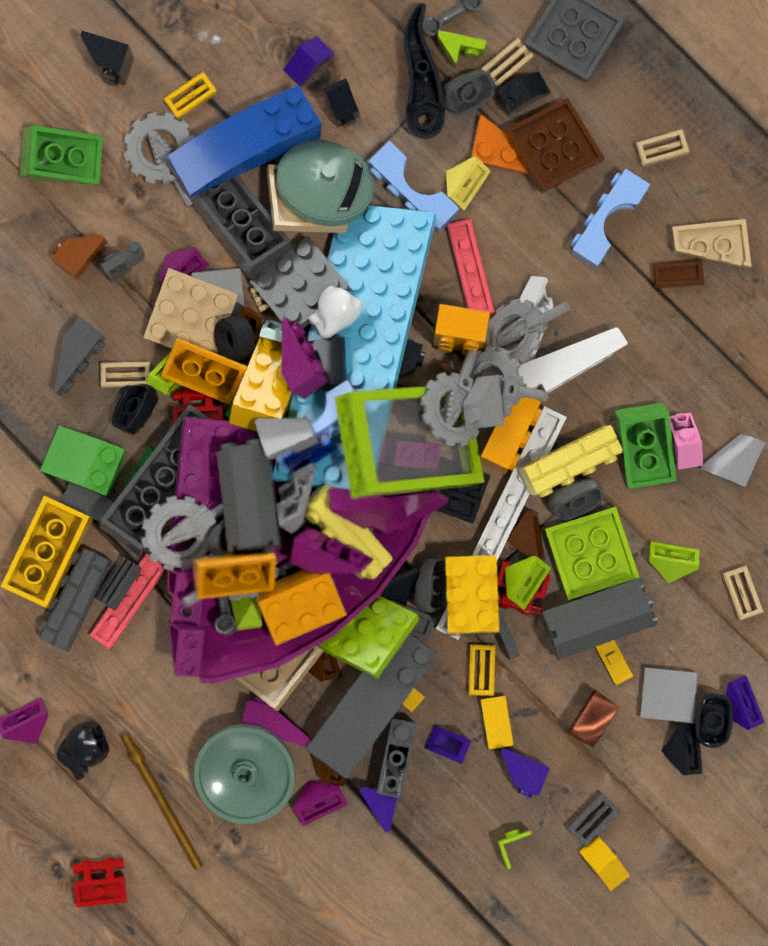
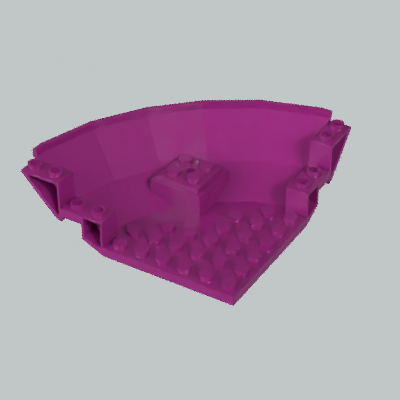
M183 417L175 491L177 500H184V497L188 496L194 498V503L198 506L204 504L210 510L221 505L223 502L217 452L221 451V445L235 443L236 446L246 445V442L249 440H260L259 433L231 424L227 420ZM384 436L376 468L378 483L443 476L444 471L437 470L440 445ZM276 458L271 459L273 472L276 464ZM274 481L275 495L282 482ZM311 487L309 496H311L314 487ZM439 490L383 495L382 497L439 493ZM224 514L215 519L216 525L224 519ZM429 515L404 531L393 532L392 536L378 535L377 531L373 530L375 538L393 557L392 561L374 579H361L355 573H330L346 616L278 645L274 642L262 611L261 628L236 630L235 633L229 636L220 635L215 627L217 618L221 616L218 597L199 600L189 606V614L183 616L182 611L186 607L182 602V598L196 591L193 578V564L191 565L192 569L182 571L181 567H174L173 571L168 570V593L172 596L168 630L174 676L199 677L201 683H218L278 668L333 637L380 596L417 546ZM174 516L172 527L183 520L185 516ZM308 520L306 527L321 533L322 529L317 524H313ZM280 525L282 549L277 550L273 546V553L278 561V564H275V568L291 559L293 546L286 540L289 531ZM196 537L170 545L169 549L172 551L186 550L194 543ZM208 549V551L206 552V555H207V556H209V554H210L209 549ZM228 596L231 616L234 618L230 599Z

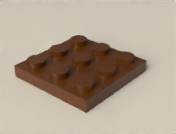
M568 97L507 128L504 132L541 194L597 166L605 160V157Z

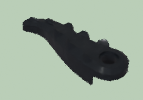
M420 3L414 8L404 31V52L409 74L406 124L412 135L421 139L437 136L442 131L445 123V102L442 83L421 29L422 20L426 13L425 3ZM422 115H428L432 118V123L423 126L418 120Z

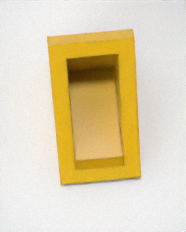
M599 836L578 851L610 891L630 876L619 859Z

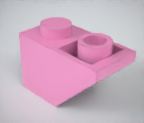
M691 412L669 416L673 453L678 469L703 466L702 440Z

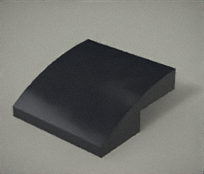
M334 337L309 341L315 349V353H313L315 358L325 368L323 374L328 381L319 389L330 391L347 381L345 338Z
M444 458L440 470L444 471L443 476L462 474L461 464ZM483 472L484 482L480 484L439 490L440 494L448 497V503L435 511L474 524L491 475Z

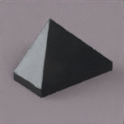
M417 568L393 577L380 596L406 605L417 578Z
M696 724L678 725L661 751L682 775L702 774L700 742L696 736Z

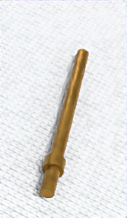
M130 733L123 736L121 740L130 754L128 758L132 765H136L192 867L194 870L202 867L203 864L147 766L143 751H139Z

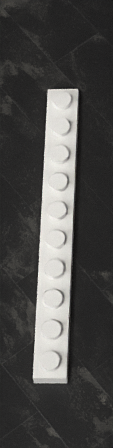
M544 406L472 556L496 555L498 560L530 494L519 472V468L550 453L567 418L566 416ZM446 607L436 630L449 636L448 611ZM450 636L456 640L460 638V636Z

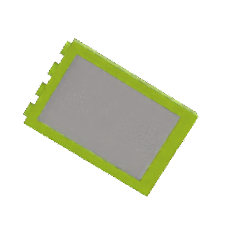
M425 387L355 391L334 397L352 499L469 487L483 483L484 477L477 438L468 439L469 444L459 447L458 443H455L454 447L444 445V441L440 438L436 440L430 434L431 429L428 424L425 425L422 417L424 406H421V397L426 394L427 389ZM446 393L443 394L439 403L441 416L444 414ZM463 409L452 427H459L464 422Z

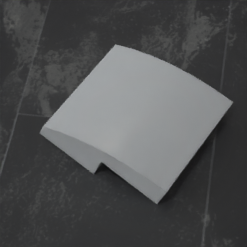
M241 267L192 272L193 277L239 293L231 316L240 315L241 308L245 306Z
M645 668L640 718L694 723L699 673Z

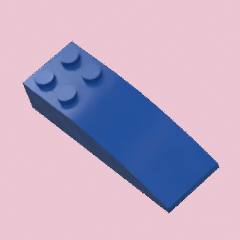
M297 85L213 126L168 155V160L188 195L192 197L280 157L298 144L321 138L322 123L300 86Z

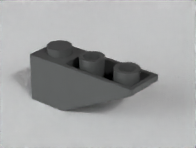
M81 317L76 320L64 335L54 392L59 396L63 392L66 394L70 391L75 383L73 379L78 373L83 374L90 364L88 360L93 354L98 355L105 346L104 340L106 338Z
M392 718L377 794L402 799L417 723Z

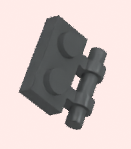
M131 242L126 252H120L119 254L115 252L104 259L105 263L101 267L111 283L131 271L133 266L141 262L145 257L144 250L138 242Z

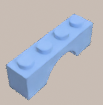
M388 141L369 160L372 176L377 181L382 179L388 185L386 189L395 198L399 196L405 202L404 206L407 210L435 213L437 219L434 231L439 234L459 214L460 208L443 192L423 195L412 190L406 183L403 174L407 164V157Z
M627 169L624 170L622 175L619 173L615 175L610 183L613 189L609 195L606 193L602 195L597 203V206L600 207L596 215L592 213L589 215L583 225L587 227L583 235L578 233L570 245L573 247L571 255L594 270L597 269L611 246L604 233L605 219L611 213L620 209L635 210L650 186L648 182Z
M348 380L326 393L325 411L321 418L312 424L319 443L297 453L291 450L275 457L282 467L294 464L306 452L317 449L321 442L329 437H335L340 434L334 397L348 392H355Z

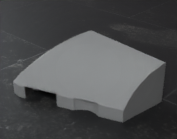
M313 463L293 472L294 480L278 488L281 500L280 503L276 504L279 525L290 533L296 531L304 520L316 470Z

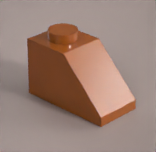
M102 235L66 239L63 244L60 242L54 248L51 259L57 266L78 281L108 242Z

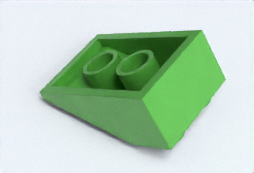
M36 125L24 129L20 178L45 182L99 185L103 136Z
M662 402L615 410L618 440L623 450L621 456L627 488L633 489L677 481L670 417L665 404Z
M59 425L40 471L110 498L128 452L105 441Z

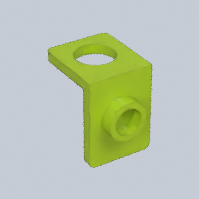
M515 829L505 833L506 838L497 841L508 870L512 868L503 844L532 835L530 830L520 833L519 829Z

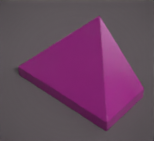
M195 247L166 254L158 281L161 285L163 284L168 268L192 276V272L203 271L209 264Z
M42 697L0 718V734L3 739L37 743L49 717Z
M309 780L293 809L302 826H305L347 806L348 803L338 785Z

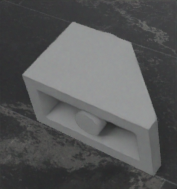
M499 375L476 378L463 403L466 430L505 425Z

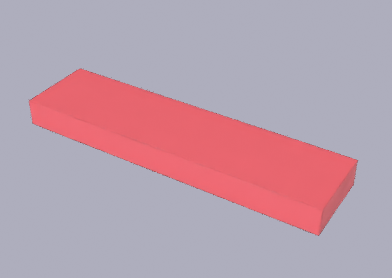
M471 219L447 224L467 309L490 312L489 315L494 314Z
M147 553L138 564L142 568L141 572L117 609L114 611L108 607L89 635L109 650L114 646L166 571V569L162 568L163 564L158 561L155 564L148 557Z

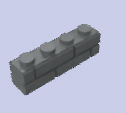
M85 548L81 552H76L71 562L74 568L71 574H66L61 582L62 593L60 597H54L49 608L52 613L49 619H44L39 627L38 632L41 633L39 639L66 652L70 651L112 561Z

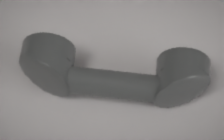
M462 0L461 4L439 17L428 16L422 23L423 32L431 37L436 36L438 31H441L443 25L465 12L473 13L479 10L483 5V0Z
M228 596L218 597L221 616L217 618L215 627L220 635L229 636L236 632L238 625L231 616Z

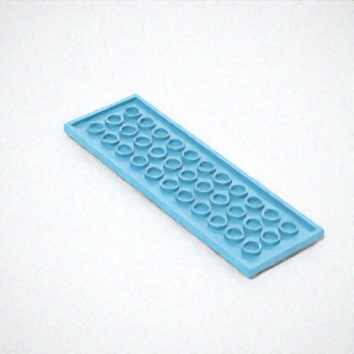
M369 205L362 216L348 223L346 233H334L328 261L352 289L349 293L363 302L362 313L351 326L330 337L345 338L346 375L348 382L355 391L396 389L437 219L436 214L433 212ZM310 326L308 342L325 339L319 335L317 327ZM318 389L305 400L293 393L287 419H309L314 424L325 411L326 393L330 391ZM393 400L364 402V406L368 411L366 417L375 469L377 468ZM341 434L329 437L321 442L317 449L306 452L294 464L282 467L276 460L273 472L274 481L288 483L294 480L293 472L313 463L316 470L311 487L318 488V486L331 485L333 488L350 489Z

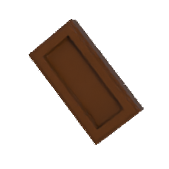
M702 260L653 263L652 265L654 289L704 285Z

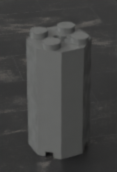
M249 440L246 442V445L236 446L235 443L221 445V451L217 452L228 553L236 555L237 551H243V554L264 551L273 552V546L277 550L282 549L272 462L267 458L261 440Z
M641 577L542 612L543 624L546 633L549 635L550 644L557 660L657 626L656 616L653 611H650L654 605L650 594H644L646 590Z

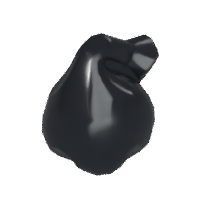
M92 721L77 724L69 731L57 750L58 761L71 770L76 781L85 778L84 775L88 772V767H94L106 759L110 751L102 727Z

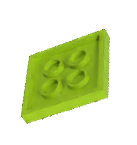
M616 507L545 529L567 601L640 578Z
M378 596L338 633L317 646L331 656L378 679L420 618L416 613Z

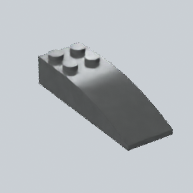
M168 157L164 158V162L194 207L250 280L291 249V240L283 231H273L272 217L239 176L190 197L169 162Z
M190 404L100 520L99 528L138 556H141L146 549L143 548L141 537H145V529H142L144 519H149L152 514L150 509L157 503L159 506L166 503V498L175 496L183 417L210 419Z
M409 634L378 679L364 672L361 673L306 750L347 780L438 654Z

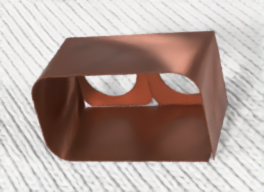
M594 690L568 729L567 734L594 748L618 711L619 706L597 690Z

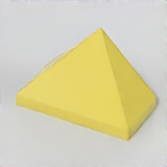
M475 156L447 170V197L461 210L465 211L491 170Z

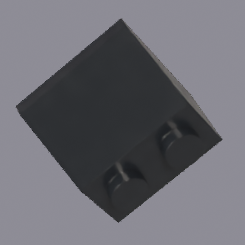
M82 30V40L104 82L111 86H118V84L125 86L134 61L130 46Z

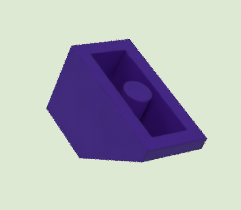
M502 748L500 754L513 785L519 788L517 793L532 798L533 794L539 796L550 767Z

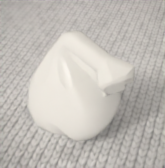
M329 286L321 293L318 299V311L309 316L308 320L311 325L317 327L322 338H330L337 332L351 326L362 313L363 302L341 288Z

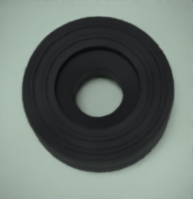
M235 315L223 318L216 323L214 339L221 356L237 362L253 355L255 336L246 318Z

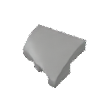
M258 418L255 420L261 443L269 460L291 450L297 453L319 443L309 419Z
M740 434L703 463L699 470L745 488L765 442Z

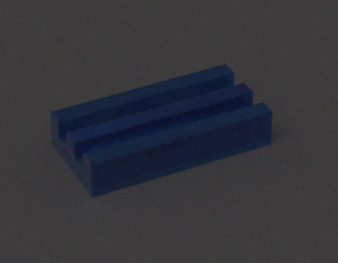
M327 433L317 438L319 443L293 453L283 460L292 473L310 463H317L338 449Z

